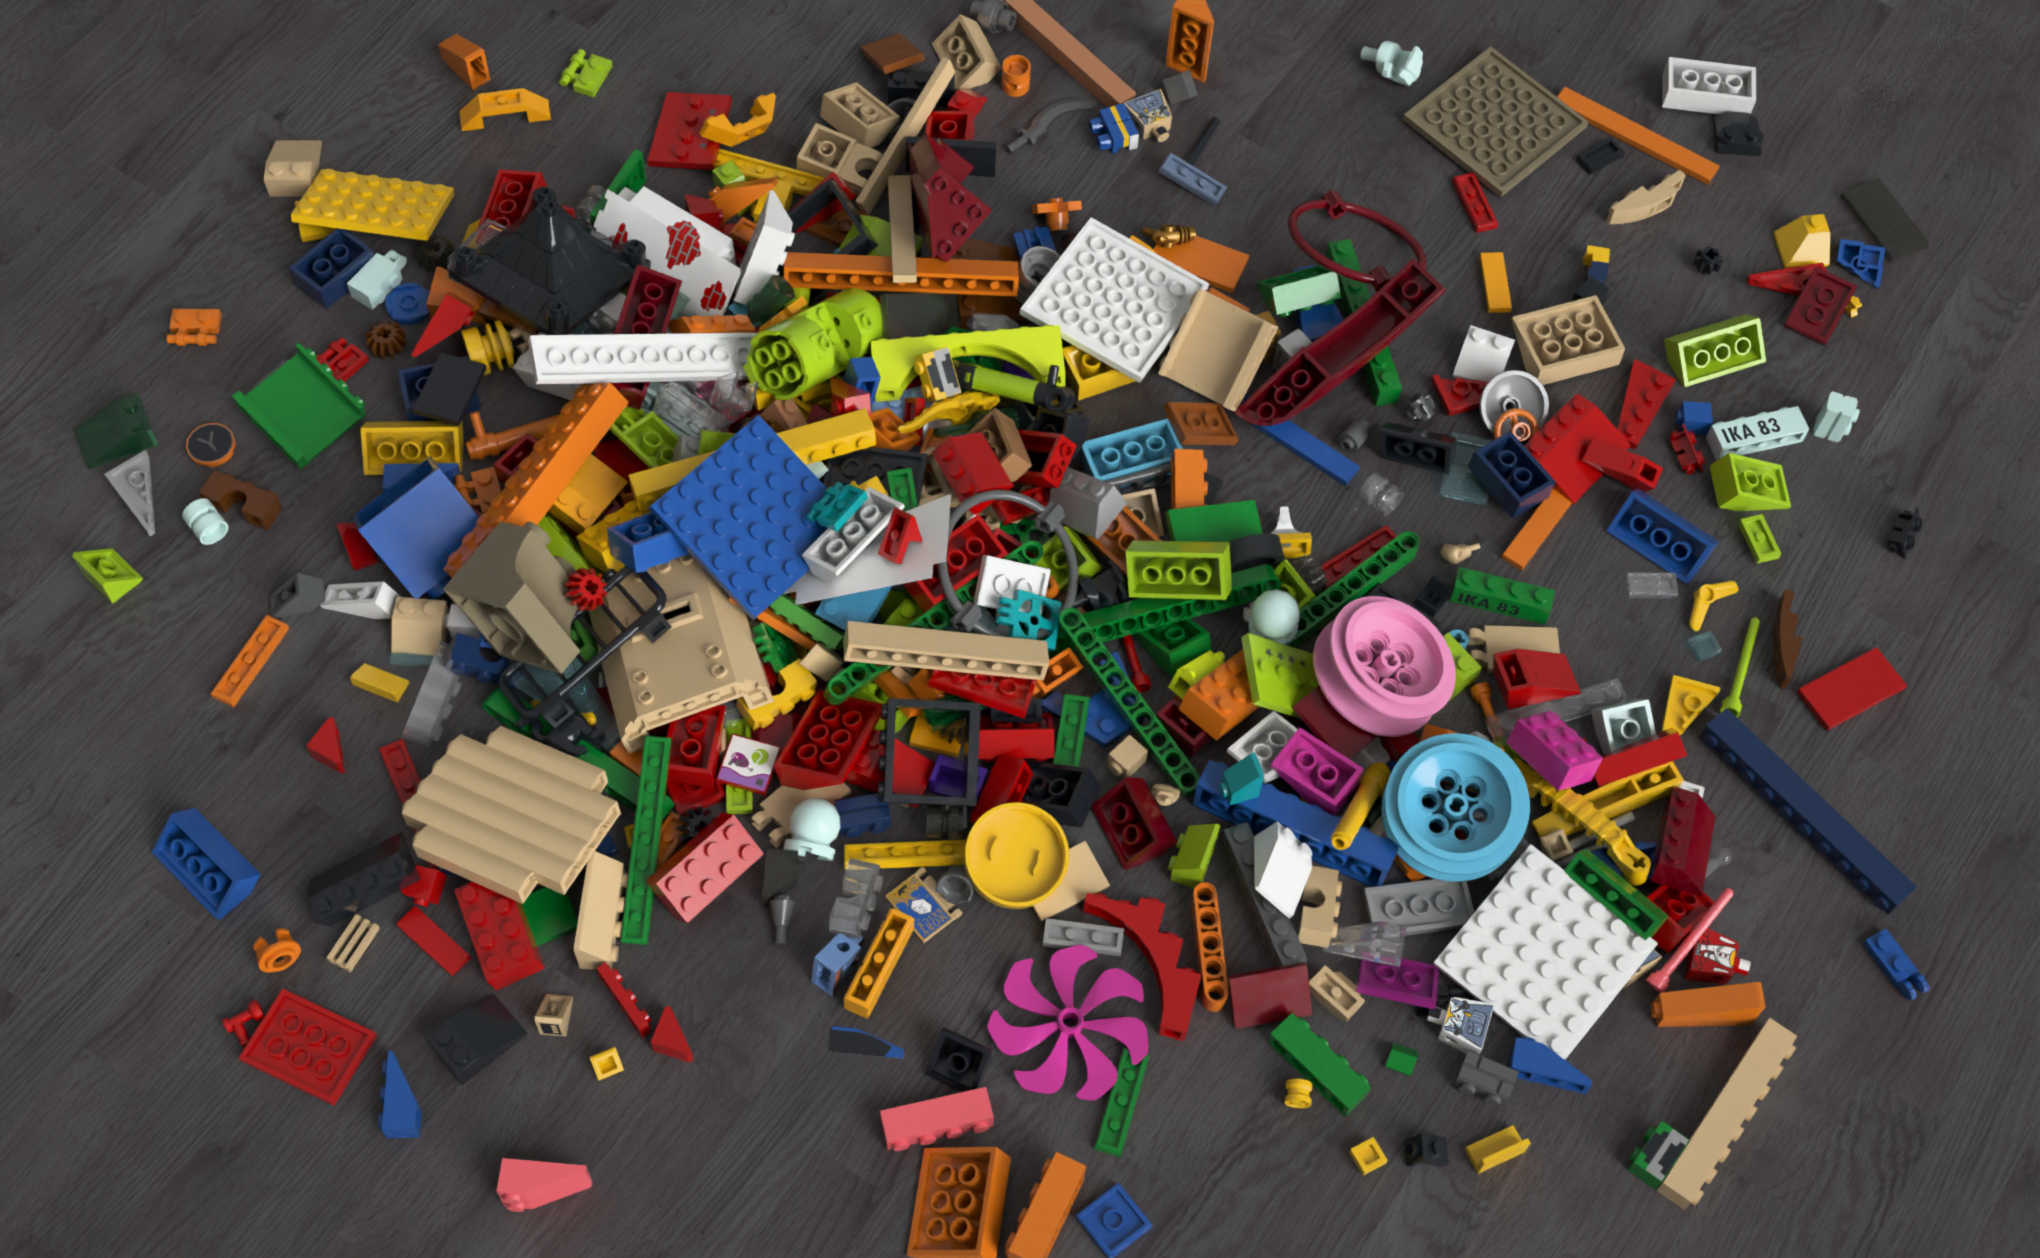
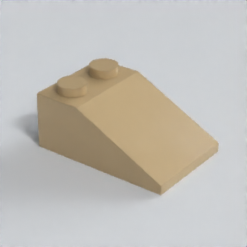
M276 140L266 161L264 183L269 197H303L318 175L322 148L321 140Z

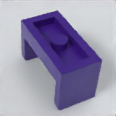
M939 755L929 780V792L944 797L963 798L964 762ZM979 766L977 802L980 798L981 790L987 782L988 770Z

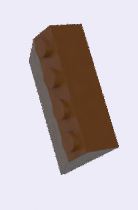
M967 239L951 257V259L1018 262L1016 248L976 239ZM956 294L959 327L962 329L980 330L1029 325V320L1019 314L1024 304L1020 303L1014 296Z

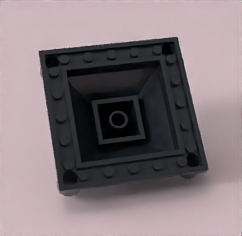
M540 187L533 192V208L513 222L512 225L501 231L499 235L492 238L476 251L467 246L456 249L453 253L454 266L449 269V275L546 335H568L630 285L637 264L650 269L651 261L646 258V246L642 241L632 239L625 242L622 246L610 240L607 236L572 217L556 202L555 191L548 187Z

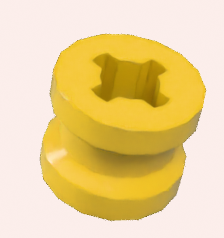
M1304 1079L1287 1080L1285 1088L1288 1090V1095L1285 1096V1105L1293 1108L1310 1107L1312 1099L1309 1097V1093L1312 1091L1313 1084Z

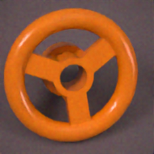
M1518 408L1510 409L1501 414L1494 426V439L1501 436V427L1507 418H1509L1511 425L1509 431L1519 441L1530 440L1539 431V426L1534 416L1528 411ZM1517 416H1522L1529 421L1532 432L1528 424L1518 422ZM1517 428L1520 429V435H1519V436L1516 435V429H1517Z

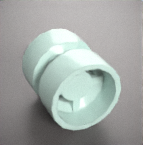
M208 499L193 501L184 509L182 514L183 520L190 529H193L196 537L204 545L216 543L228 531L229 526Z

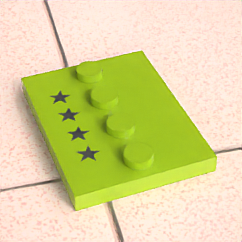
M1250 633L1242 636L1252 703L1300 718L1292 708L1319 685L1314 670L1313 654Z

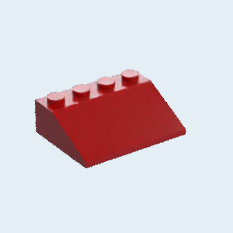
M1578 393L1524 445L1556 481L1553 489L1571 501L1572 505L1604 474L1582 460L1591 439L1626 451L1630 448V443L1601 410Z
M818 690L774 764L781 785L800 790H809L843 784L880 719L883 703L850 697L839 705H833L826 701L824 691Z

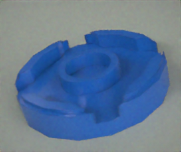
M404 283L396 286L390 295L388 293L385 301L389 317L394 322L402 325H413L422 322L429 316L426 305L429 291L417 283Z

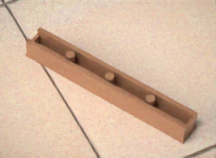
M1004 0L1008 4L1009 10L1017 14L1015 25L1107 108L1135 98L1136 92L1033 0Z

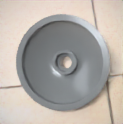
M1512 370L1496 375L1486 384L1480 397L1479 406L1483 423L1492 434H1494V426L1497 419L1507 411L1506 404L1508 402L1512 405L1511 409L1518 408L1531 413L1538 423L1539 430L1541 429L1548 415L1549 401L1543 385L1537 378L1523 371ZM1517 416L1518 422L1528 424L1532 432L1529 421L1522 416ZM1509 418L1504 421L1501 427V436L1509 432L1511 428ZM1519 428L1516 429V435H1517V436L1520 435V429H1519Z

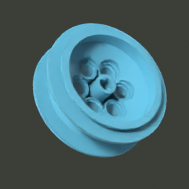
M1451 733L1437 735L1413 746L1399 759L1393 768L1383 793L1382 822L1387 838H1390L1395 844L1399 845L1397 851L1399 857L1417 872L1433 879L1449 882L1474 880L1500 867L1511 856L1521 841L1530 815L1529 792L1525 779L1515 762L1493 743L1468 734ZM1449 781L1453 789L1450 791L1443 790L1440 782ZM1469 787L1476 789L1478 796L1475 798L1467 796L1465 789ZM1425 798L1432 799L1435 807L1431 809L1424 807L1422 800ZM1450 806H1456L1459 811H1452ZM1473 813H1482L1485 816V822L1475 821ZM1438 823L1442 827V832L1433 833L1429 829V824ZM1460 829L1465 831L1467 839H1457L1454 831Z

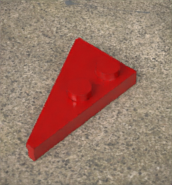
M1823 262L1751 274L1746 280L1748 285L1800 296L1815 266L1826 271Z
M1432 375L1431 382L1448 416L1480 408V397L1488 382L1468 381L1457 377L1455 381L1440 379V375Z

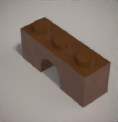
M214 470L198 492L201 499L210 500L217 511L225 514L233 504L245 502L241 511L246 522L266 531L269 530L283 509L275 492L257 488L249 481H240L227 472L220 473Z

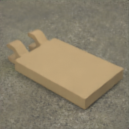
M1485 625L1483 631L1477 628L1469 629L1468 645H1484L1485 653L1480 650H1471V656L1481 667H1486V673L1493 674V654L1518 648L1560 654L1557 628Z
M845 783L809 790L781 786L760 803L762 811L757 812L751 818L754 821L752 825L758 831H761L768 823L774 821L780 828H776L769 834L771 838L769 842L777 849L785 842V839L793 837L790 831V817L798 804L810 798H822L835 806V800L849 797L851 789Z

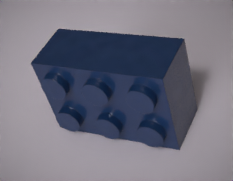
M336 228L290 266L289 270L294 284L328 309L349 291L347 283L374 256L371 248L347 230Z
M469 356L460 357L470 360ZM435 363L398 370L409 421L435 420L416 415L413 411ZM477 390L466 413L481 410Z
M1511 431L1474 451L1468 464L1471 472L1512 518L1547 499L1556 483Z

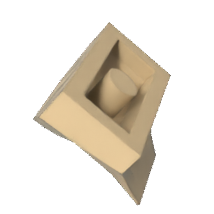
M1326 965L1309 981V988L1313 997L1332 1015L1345 1022L1365 1002L1361 997V993L1356 992V985L1341 972H1332Z

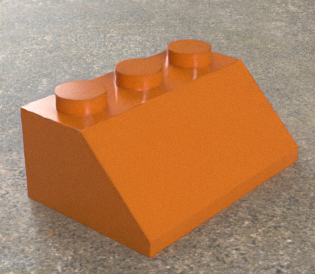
M741 314L732 316L695 315L692 317H680L670 321L668 324L672 334L755 333L756 330L748 316Z

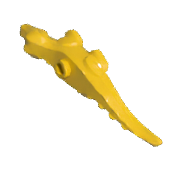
M966 391L963 394H956L951 398H944L939 402H934L928 409H924L922 414L916 416L911 422L900 425L897 431L899 433L913 432L936 419H948L952 422V426L955 427L963 426L968 420H974L976 423H979L989 413L990 409L997 406V403L1000 402V396L983 391Z

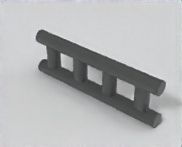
M1171 463L1108 479L1104 482L1114 485L1121 495L1171 485V475L1166 476L1167 473H1171ZM1156 477V479L1143 482L1145 479ZM1133 483L1131 486L1121 488L1123 485Z

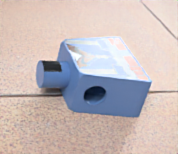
M853 932L849 937L842 933L837 934L815 956L811 983L832 997L857 967L861 946L865 943L864 938L857 932Z

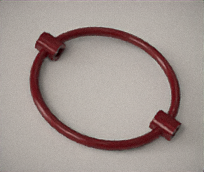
M1330 190L1328 193L1323 194L1321 200H1312L1298 205L1289 215L1288 229L1290 235L1305 254L1323 267L1339 275L1371 284L1376 293L1393 278L1390 277L1385 267L1377 266L1375 269L1370 270L1369 274H1365L1328 259L1310 246L1300 234L1297 227V219L1302 213L1313 209H1325L1331 219H1338L1340 216L1345 215L1346 211L1371 219L1401 237L1413 250L1417 262L1424 269L1426 268L1424 251L1408 231L1378 212L1356 204L1343 202L1335 190Z

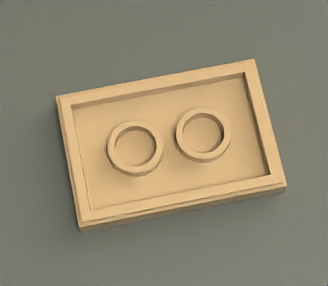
M1086 841L1069 849L1067 872L1059 887L1047 899L1032 906L1040 922L1084 901L1087 893H1100L1110 887Z

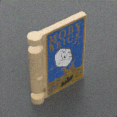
M921 867L915 874L888 893L885 898L894 909L914 918L913 931L925 943L952 921L959 918L963 912L959 908L952 914L948 912L955 904L947 902L941 893L935 891L937 882L931 875L926 877L924 881L920 879L927 873V870Z

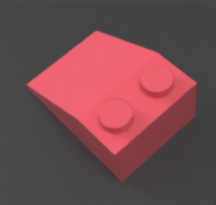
M502 1158L497 1193L504 1207H507L508 1210L523 1212L524 1209H534L588 1189L592 1186V1180L586 1165Z

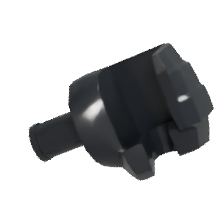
M1109 560L1110 569L1095 578L1090 579L1088 575L1079 577L1077 580L1079 591H1077L1073 608L1077 609L1087 604L1095 611L1130 601L1132 597H1129L1127 575L1117 564ZM1065 599L1060 600L1061 605H1063Z

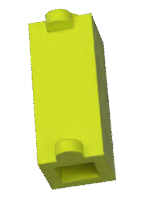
M1209 650L1179 668L1168 688L1183 700L1190 687L1224 663V653L1221 651L1213 653Z

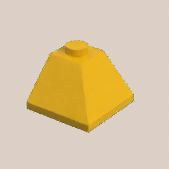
M1824 214L1801 216L1774 231L1773 236L1784 269L1823 262L1825 267L1829 265L1830 230Z

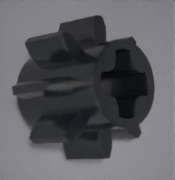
M1707 246L1703 251L1700 249L1697 251L1693 265H1697L1698 272L1710 275L1713 270L1719 272L1724 257L1720 256L1718 249Z

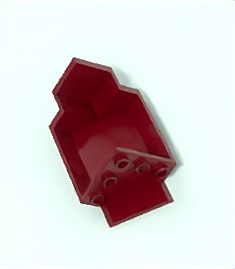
M925 132L914 146L908 142L913 202L932 258L938 255L945 262H948L990 214L992 208L961 184L974 169L973 164L939 138L936 141Z

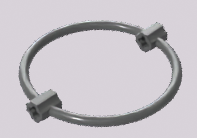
M989 490L967 498L952 511L949 517L948 542L959 518L973 506L985 501L1010 500L1025 505L1038 513L1034 518L1035 526L1047 534L1054 530L1062 544L1067 559L1068 589L1060 609V614L1064 609L1073 607L1078 589V565L1070 538L1060 523L1065 515L1064 509L1059 504L1050 501L1043 506L1031 497L1018 492ZM947 557L946 562L937 563L942 589L949 604L956 612L950 619L952 627L962 633H969L973 629L978 634L1008 637V634L992 630L979 622L983 615L977 604L970 601L961 604L950 582ZM1040 628L1037 632L1036 640H1041L1048 636V630Z

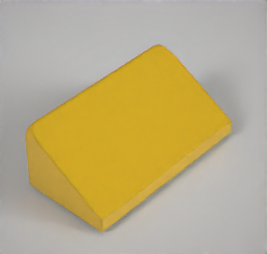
M366 663L350 677L354 686L397 703L410 683L409 680Z

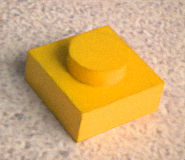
M1374 1137L1351 1148L1349 1151L1363 1176L1383 1166L1388 1161Z

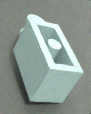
M390 250L385 256L376 253L347 283L351 297L373 310L385 300L393 288L401 283L403 278L400 270L406 265L407 258L394 250Z

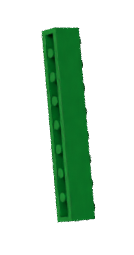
M1351 239L1328 242L1325 257L1344 267L1362 272ZM1337 274L1341 298L1338 299L1346 319L1371 297L1366 283ZM1387 346L1362 367L1375 407L1398 403L1402 390V385Z

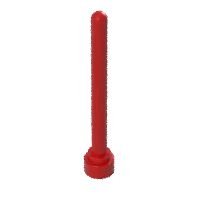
M1131 635L1121 637L1133 674L1131 683L1139 693L1147 692L1152 688L1149 676L1142 672Z

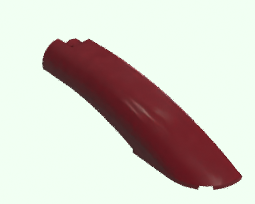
M1413 258L1360 308L1307 347H1302L1234 413L1242 420L1258 426H1272L1291 419L1331 392L1378 355L1446 292L1445 288Z

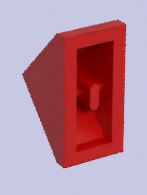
M331 717L325 721L306 747L312 758L340 774L346 773L339 729L334 717Z
M669 1005L664 1008L652 1037V1049L655 1052L689 1063L693 1061L692 1052Z

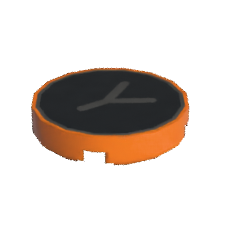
M207 423L197 427L190 433L186 442V449L190 459L199 466L217 467L231 459L236 448V441L232 431L219 423Z

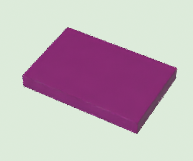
M1362 949L1356 992L1435 1009L1439 969L1432 964Z

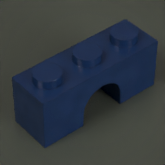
M456 633L450 642L444 668L451 670L456 675H469L483 683L492 682L498 684L500 674L509 665L507 657L499 655L497 662H489L480 654V639ZM520 669L508 681L512 689L517 690L524 681L525 676Z

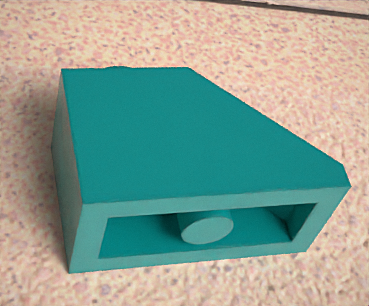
M1256 753L1249 754L1223 772L1221 782L1219 783V790L1222 797L1227 798L1229 805L1259 797L1264 773Z

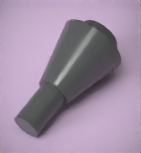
M777 895L774 896V900L769 901L774 927L776 928L775 944L785 945L786 928H788L795 902L790 900L789 896Z

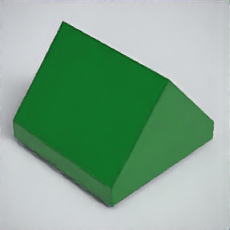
M1393 1042L1385 1068L1411 1076L1418 1057V1051Z

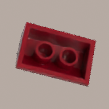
M1320 685L1292 708L1320 741L1350 760L1380 736L1367 732L1344 718L1328 701Z
M1125 777L1091 806L1124 870L1132 869L1160 857L1177 843L1172 830L1143 778Z

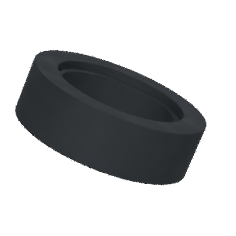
M1257 534L1229 541L1231 573L1266 564L1274 568L1285 560L1280 538L1276 534Z

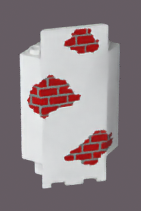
M625 187L618 195L607 189L605 198L608 201L604 210H599L593 225L596 231L622 246L628 240L636 239L642 241L646 246V258L651 261L650 269L682 280L679 291L688 296L690 301L681 312V317H692L695 315L723 316L741 274V270L736 264L732 239L646 187H643L637 194Z

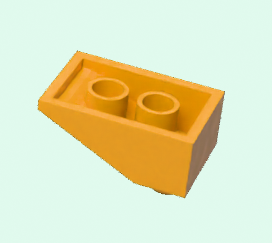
M590 454L548 511L575 532L581 534L586 528L594 526L628 481Z

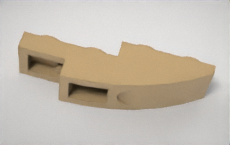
M1678 170L1672 175L1668 174L1657 186L1653 185L1648 190L1643 186L1636 191L1631 190L1620 202L1616 201L1610 206L1606 222L1608 224L1630 223L1662 212L1672 205L1675 195L1680 190L1686 175L1681 170Z

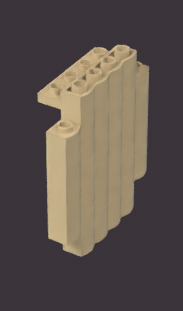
M502 726L489 734L486 742L487 745L460 734L455 740L450 741L447 746V753L435 761L432 773L420 781L417 793L403 804L402 815L406 824L417 831L413 838V848L417 857L522 904L537 883L565 895L621 814L617 801L600 794L608 783L605 770Z

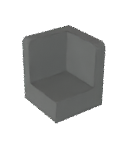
M1190 70L1163 79L1170 104H1175L1197 95Z

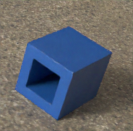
M1683 401L1680 409L1676 410L1674 417L1675 424H1678L1679 432L1684 431L1682 424H1685L1687 431L1692 430L1695 435H1707L1713 423L1711 403Z

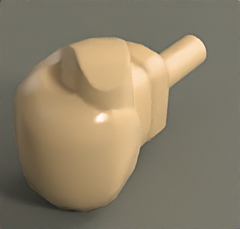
M1476 543L1470 546L1465 544H1444L1440 552L1441 558L1448 564H1458L1470 557L1471 551L1480 549V544Z
M1154 784L1151 789L1156 803L1161 806L1174 804L1180 796V790L1170 785Z

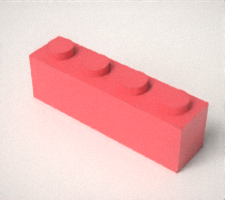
M986 1087L880 1111V1120L887 1150L894 1149V1151L908 1149L909 1145L916 1143L929 1145L936 1142V1139L943 1137L955 1139L969 1131H974V1133L985 1132L989 1127L993 1126L994 1122Z

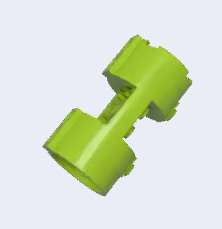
M858 288L845 289L756 334L750 341V354L747 355V364L743 365V368L752 387L758 386L763 392L768 391L778 400L792 399L846 370L850 358L870 357L872 354L871 341L888 338L889 326L887 316L881 304L870 293Z

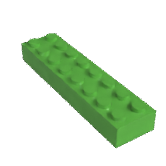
M782 594L770 605L775 614L779 616L782 614L786 617L785 620L792 625L797 624L799 630L812 634L811 638L818 642H824V646L829 650H841L843 647L844 633L803 605H796L795 600L788 595Z

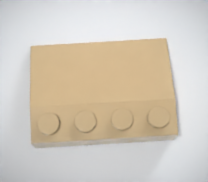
M1597 295L1514 316L1511 319L1527 373L1537 378L1542 385L1617 366L1620 364L1625 351V347Z

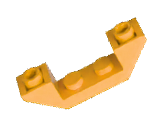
M524 88L477 94L459 111L462 131L484 129L483 117L524 111H527L529 123L551 120L549 102L547 99Z
M771 93L766 96L764 94L758 96L753 101L754 105L750 110V114L753 117L748 122L743 124L740 122L732 126L724 114L716 117L710 116L703 122L704 126L699 134L706 139L733 147L765 133L773 119L776 95Z

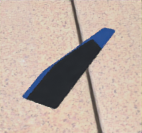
M832 1027L830 1052L904 1058V1049L856 1028Z

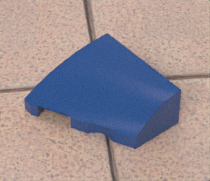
M1840 239L1837 247L1836 262L1874 288H1880L1885 248L1863 245L1864 242Z

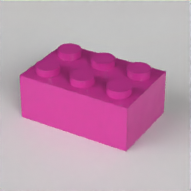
M1552 711L1518 719L1506 742L1557 791L1590 782L1603 759L1595 751L1594 747L1587 744L1578 736L1575 730L1568 727Z

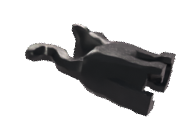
M566 698L565 701L574 710V701L571 698ZM576 711L546 735H542V723L539 718L525 719L521 717L517 721L519 729L527 724L532 726L531 737L535 741L573 757H580L588 753L584 745L577 746L581 740L587 741L595 747H600L607 740L606 734L601 728L593 729L590 727L585 717Z

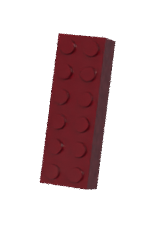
M637 264L613 334H666L682 280ZM620 382L611 384L629 402L627 404L628 407L640 410L650 382Z

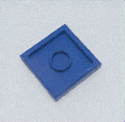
M1119 1182L1075 1215V1219L1106 1258H1114L1153 1226Z

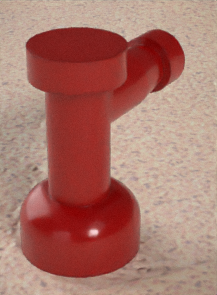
M254 999L248 1003L247 1010L229 1019L225 1017L222 1019V1022L228 1033L235 1032L240 1040L241 1047H246L250 1037H248L243 1023L251 1019L261 1021L264 1019L265 1014L258 1001Z

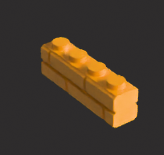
M890 908L885 917L886 920L883 921L862 962V966L859 967L844 996V1008L867 1019L873 1011L914 930V918L893 908Z

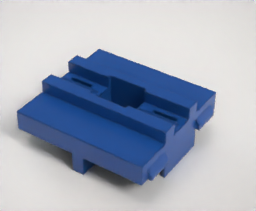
M1034 227L1033 230L1023 229V232L1013 233L1017 255L1020 259L1030 248L1036 246L1048 247L1056 251L1048 227Z

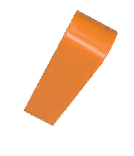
M1203 882L1196 885L1191 900L1199 974H1202L1200 987L1203 1006L1211 1012H1218L1224 1008L1228 997L1227 974L1217 892L1212 884ZM1206 895L1210 900L1202 901L1198 896ZM1208 919L1213 924L1209 926L1204 925L1201 920ZM1210 943L1216 949L1208 950L1203 945ZM1214 968L1218 971V974L1211 975L1206 969ZM1218 993L1221 999L1214 1000L1209 994Z

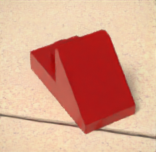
M894 507L878 555L895 564H902L909 541L922 542V537L915 517L898 507Z

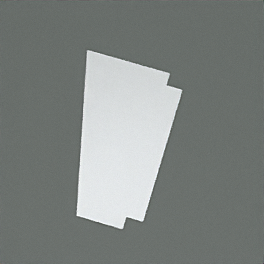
M951 494L906 511L915 517L922 542L909 541L902 564H895L878 555L888 526L887 524L830 583L813 575L811 570H809L784 594L796 592L795 604L798 605L932 578L933 565L946 562Z

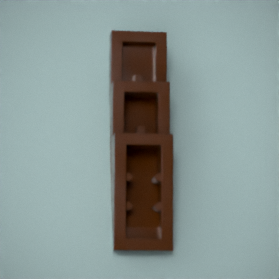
M1785 589L1778 601L1773 632L1774 666L1779 688L1783 690L1792 678L1803 639L1793 635L1799 615L1790 612L1795 592Z

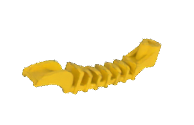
M1516 757L1514 759L1515 764L1525 779L1529 798H1534L1538 792L1541 793L1542 806L1545 807L1552 803V810L1554 812L1563 809L1564 818L1573 817L1576 827L1582 825L1586 827L1585 835L1588 837L1592 835L1597 836L1596 844L1598 846L1604 843L1609 846L1607 855L1619 867L1624 879L1629 884L1639 886L1646 882L1651 861L1646 854L1634 846L1626 830H1621L1616 826L1615 821H1610L1605 817L1604 812H1599L1593 807V803L1585 801L1582 795L1576 794L1571 790V787L1557 791L1536 770Z

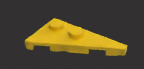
M1673 675L1661 732L1674 728L1681 736L1717 696L1720 687Z

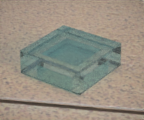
M1711 631L1689 638L1687 642L1698 662L1719 656L1722 653V649Z

